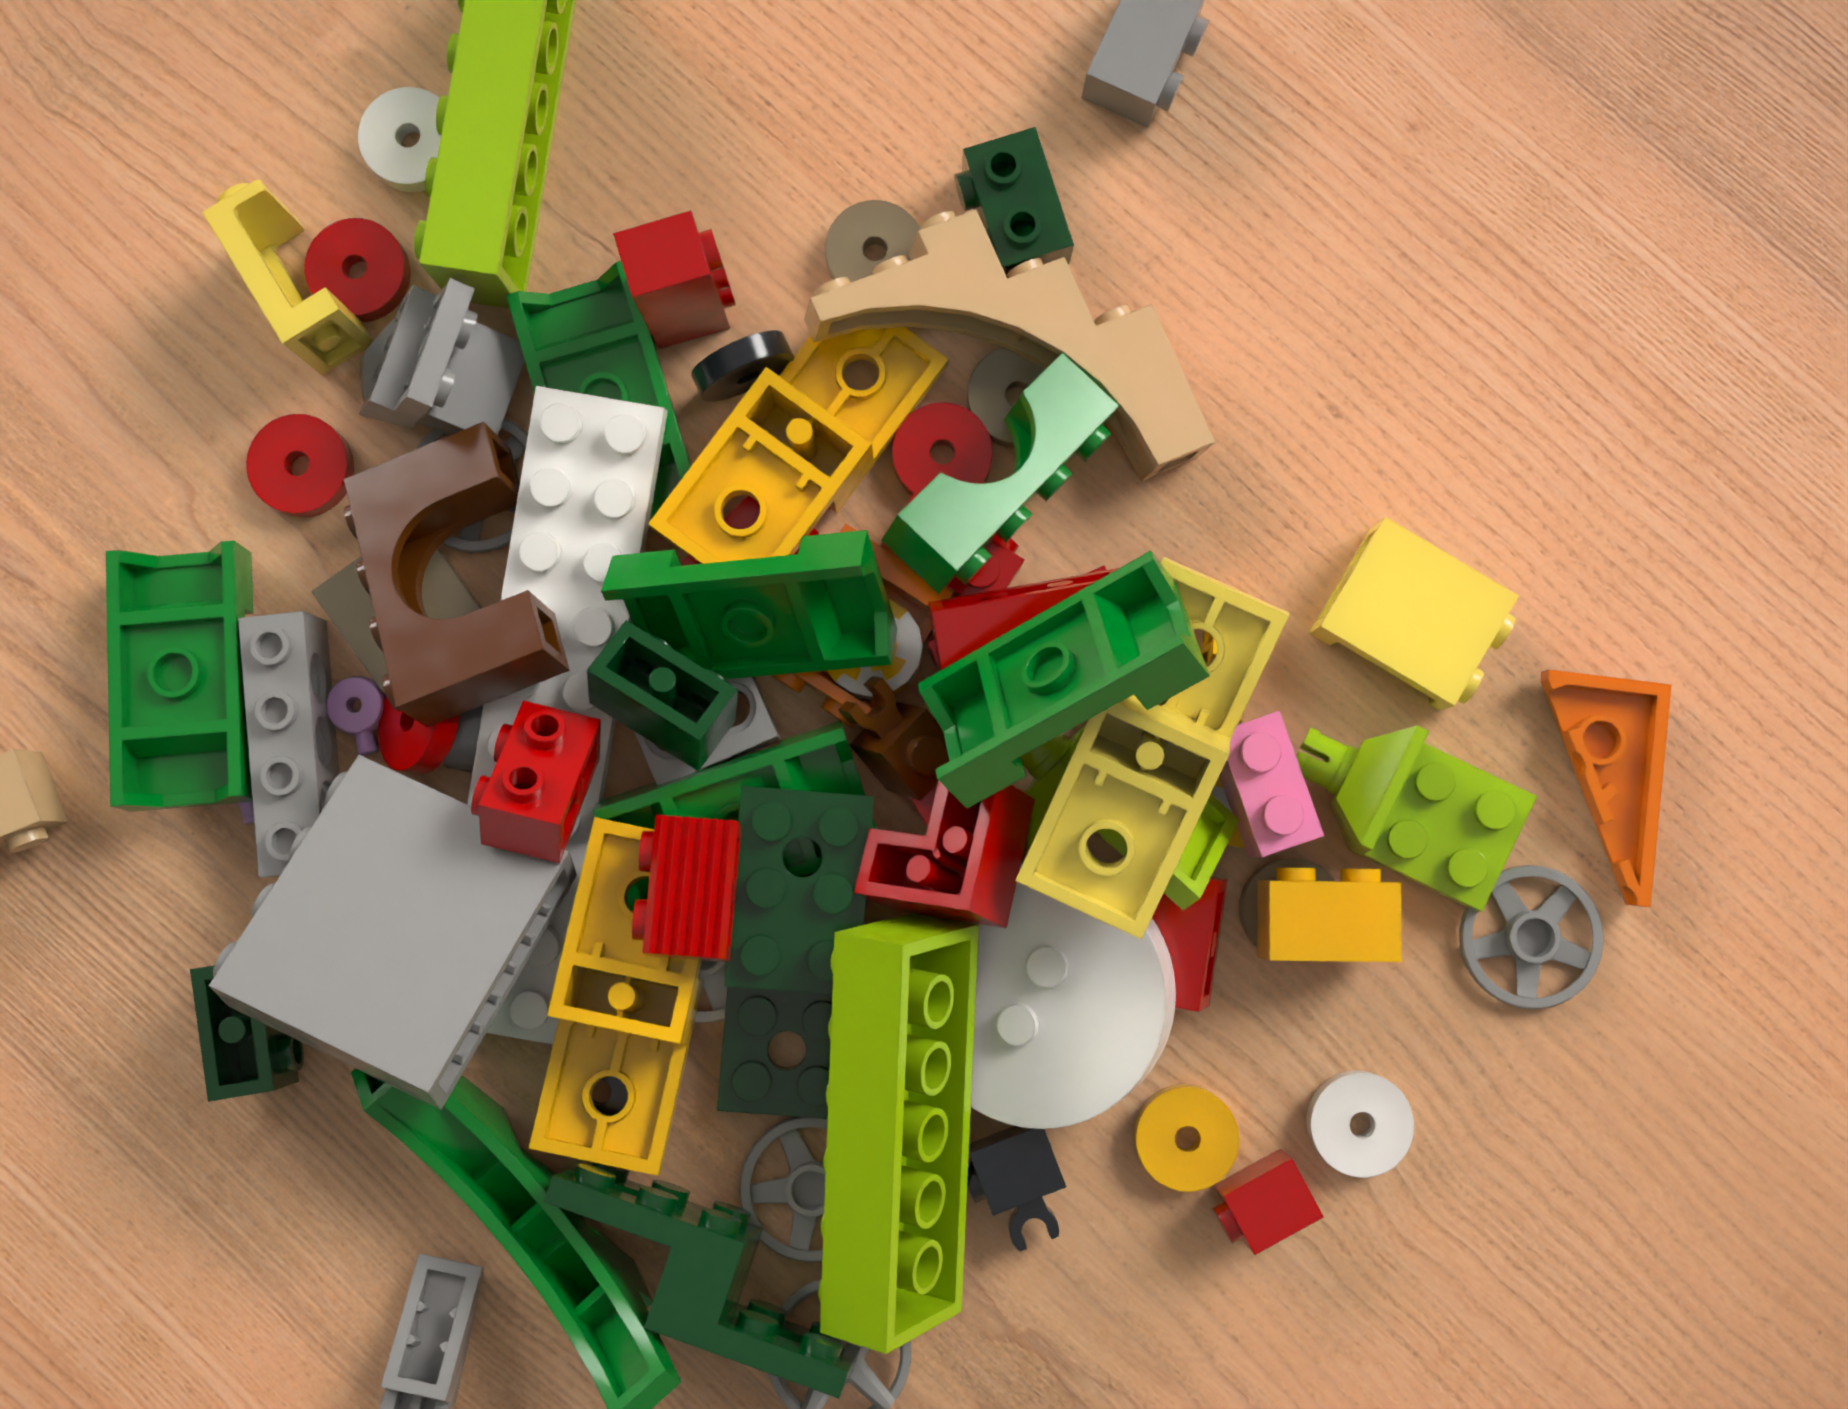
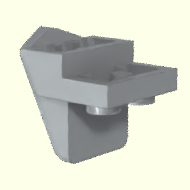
M452 278L447 281L438 295L412 285L401 301L396 317L367 347L361 357L360 371L364 403L359 415L413 429L418 424L451 434L485 422L498 434L525 361L520 342L476 322L477 313L468 310L475 288Z

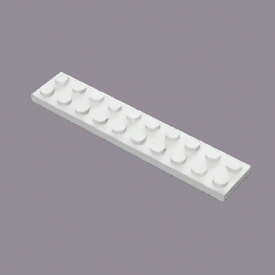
M540 386L535 388L501 600L529 590L555 613L570 671L483 705L467 805L471 806L473 793L479 778L482 775L491 777L497 763L494 762V748L498 733L504 723L513 725L523 700L601 719L600 760L565 849L570 853L577 877L486 1033L552 1045L554 1042L559 1018L547 1016L594 820L592 810L595 804L604 797L616 719L589 703L587 669L625 620L633 623L623 599L605 601L601 589L612 556L644 553L648 523L650 521L668 410L663 407Z

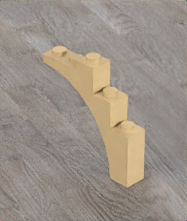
M976 209L959 216H955L953 211H946L932 216L919 227L920 230H918L908 254L911 259L910 261L907 256L900 255L880 263L872 270L873 275L857 281L850 282L848 277L833 279L818 287L813 293L814 297H811L809 300L804 321L813 342L859 330L917 327L958 332L1002 346L1046 369L1064 353L1119 405L1105 425L1120 442L1141 481L1196 460L1215 443L1152 304L1132 312L1128 305H1122L1103 313L1093 321L1065 257L1043 264L1041 258L1028 260L1011 269L1006 277Z

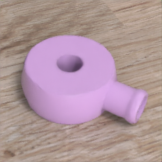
M352 676L338 682L331 689L326 702L327 714L334 726L345 734L355 736L358 755H368L379 750L374 730L379 727L386 694L381 691L376 682L364 676ZM360 699L362 703L361 709L355 712L353 704L356 700Z

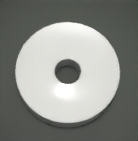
M402 87L390 90L376 98L368 106L361 118L358 129V144L362 157L374 174L382 182L394 189L405 192L426 191L425 173L427 164L431 157H438L441 135L438 134L436 128V110L439 97L432 92L415 87ZM412 132L420 133V139L416 145L412 147L402 146V140L407 134Z
M1351 1070L1330 1077L1318 1087L1308 1105L1306 1128L1314 1150L1326 1163L1343 1174L1368 1178L1388 1172L1404 1158L1412 1143L1414 1118L1408 1100L1393 1083L1371 1072ZM1365 1112L1370 1120L1369 1127L1363 1134L1355 1135L1350 1130V1120L1355 1114Z

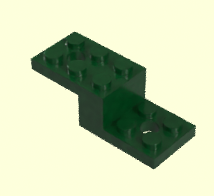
M742 786L739 824L742 827L731 956L730 962H726L724 986H727L717 1111L828 1119L826 1089L829 1083L831 1044L828 1025L832 1015L833 991L831 955L834 949L835 932L864 925L866 898L855 894L854 890L869 828L872 829L874 796ZM797 838L813 840L822 851L820 867L815 873L807 877L793 875L784 864L783 854L785 848L791 841ZM783 1031H791L798 1034L806 1045L804 1058L800 1063L792 1067L777 1065L773 1062L768 1052L770 1040L776 1034Z
M591 1162V1165L577 1164L575 1168L553 1175L544 1199L545 1203L671 1247L644 1326L645 1329L835 1398H840L853 1373L861 1347L820 1333V1322H812L809 1329L786 1321L787 1311L774 1304L756 1299H751L748 1307L739 1304L764 1229L749 1223L751 1217L749 1211L720 1201H714L713 1207L710 1209L688 1201L690 1191L681 1186L662 1180H653L651 1187L644 1186L627 1179L630 1170Z

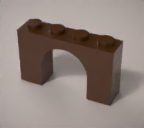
M485 422L471 426L344 479L349 505L344 508V516L351 533L358 540L362 560L357 562V573L364 589L371 597L375 616L370 618V630L374 641L384 654L388 673L383 676V688L390 704L395 710L402 711L425 727H429L570 671L555 613L529 590L456 618H429L425 611L422 600L423 577L426 567L438 547L458 530L513 508L517 504L520 481L512 451Z

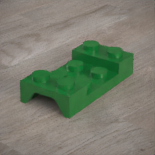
M622 262L614 263L597 280L550 294L523 291L506 294L534 394L536 386L663 407L668 410L650 515L651 520L692 466V462L682 437L654 339L632 298Z
M867 530L802 536L798 554L681 566L675 549L614 555L611 558L601 589L605 601L623 599L635 626L648 634L661 638L675 651L701 667L716 672L724 679L892 665L897 625Z
M234 540L221 541L209 552L155 556L122 550L105 551L110 807L136 812L253 802L238 618L245 617V614H253L252 552Z
M1150 550L919 682L918 687L921 696L943 730L949 756V762L935 769L937 779L966 808H969L1026 777L1021 760L1022 755L1132 695H1135L1146 710H1149L1210 675L1177 584Z
M840 720L780 740L779 745L659 785L653 782L602 799L595 804L592 811L596 818L654 829L656 815L735 820L739 822L742 786L866 795ZM872 818V829H877ZM797 838L791 841L785 848L783 854L784 864L789 872L798 877L815 873L822 862V851L813 840ZM649 879L639 880L630 888L627 901L632 912L636 899H648Z

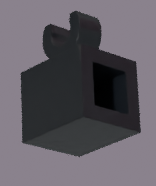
M1012 1126L969 1143V1155L972 1161L968 1163L967 1185L975 1203L987 1199L993 1216L1015 1208L1009 1218L1008 1229L1011 1241L1017 1250L1021 1252L1027 1249L1025 1238L1021 1231L1022 1226L1029 1219L1037 1218L1042 1220L1046 1224L1051 1239L1059 1237L1057 1219L1053 1211L1046 1205L1043 1196L1066 1188V1184L1045 1129Z

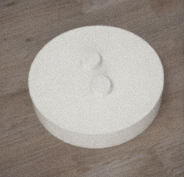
M1017 882L1007 928L979 924L971 1107L974 1110L992 1119L1014 1126L1035 1129L1059 1128L1089 1120L1103 1113L1129 1095L1143 1082L1159 1060L1168 1041L1176 1002V986L1171 957L1165 940L1152 918L1142 939H1139Z

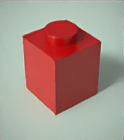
M1282 1149L1271 1153L1213 1185L1223 1202L1215 1206L1213 1211L1225 1234L1232 1244L1242 1239L1254 1255L1324 1218L1294 1160Z

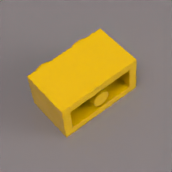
M1276 868V880H1257V957L1269 961L1402 962L1401 883L1381 882V869L1341 868V881H1316V868Z

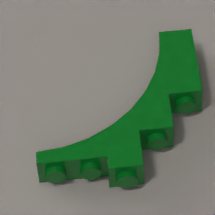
M356 1068L351 1072L364 1112L402 1141L461 1198L507 1250L537 1289L573 1343L591 1374L607 1409H652L681 1383V1379L660 1335L644 1328L649 1314L647 1308L652 1304L653 1299L634 1259L589 1226L584 1216L544 1202L551 1179L556 1173L519 1145L502 1106L462 1075L442 1110Z

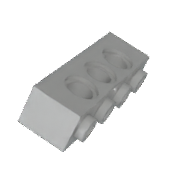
M304 611L238 618L259 878L279 877L289 863V853L294 840L303 829L313 826L326 806L325 800L330 785L339 775L336 729L329 719L326 707L327 697L332 689L327 620Z

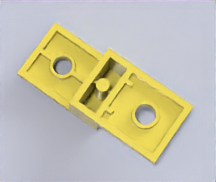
M1163 557L1161 564L1177 584L1193 630H1205L1216 641L1217 653L1206 664L1210 676L1149 710H1146L1136 696L1132 695L1088 720L1015 880L1139 939H1142L1228 759L1231 737L1289 617V612L1166 557ZM1100 829L1115 830L1124 837L1127 843V853L1117 862H1101L1091 854L1088 847V838Z

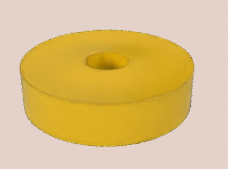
M1178 1084L1159 1090L1144 1103L1135 1121L1133 1132L1134 1146L1140 1162L1156 1181L1170 1189L1193 1192L1209 1188L1225 1177L1236 1160L1239 1150V1130L1234 1115L1220 1098L1202 1087ZM1185 1126L1195 1128L1197 1132L1195 1144L1186 1149L1177 1147L1175 1143L1177 1131Z

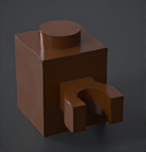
M871 676L863 685L874 697L873 709L868 714H865L857 703L846 701L838 709L849 723L864 728L849 745L886 790L921 801L939 781L935 769L949 762L943 730L927 708L896 702L895 694L883 678Z

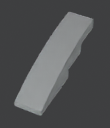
M419 1253L381 1384V1388H385L380 1409H454L472 1331L483 1267Z

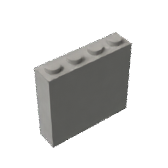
M358 755L348 772L340 773L333 780L326 795V806L313 826L303 829L294 840L289 853V863L276 883L267 885L258 895L252 909V920L239 940L228 944L219 955L213 970L214 978L209 987L229 1007L442 1110L577 877V873L570 853L567 850L564 851L559 864L482 845L479 816L472 815L471 806Z

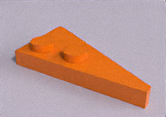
M1550 669L1542 671L1540 680L1625 905L1651 907L1672 684Z

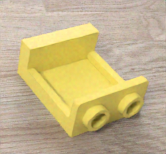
M261 180L237 184L226 189L220 194L216 204L202 212L282 344L318 373L324 375L365 350L374 341L363 322L326 287L307 299L303 298L279 259L276 250L280 245L302 233L304 228L298 218Z
M1384 517L1368 531L1308 634L1329 646L1337 642L1431 697L1428 704L1438 710L1455 706L1457 701L1465 704L1475 693L1484 676V671L1477 667L1488 648L1491 647L1494 650L1499 648L1511 632L1516 617L1509 613L1519 595L1389 518Z

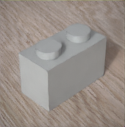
M1120 0L1086 73L1081 98L1146 127H1149L1157 108L1168 112L1184 78L1183 75L1174 72L1183 53L1194 57L1209 24V20L1200 17L1205 0Z

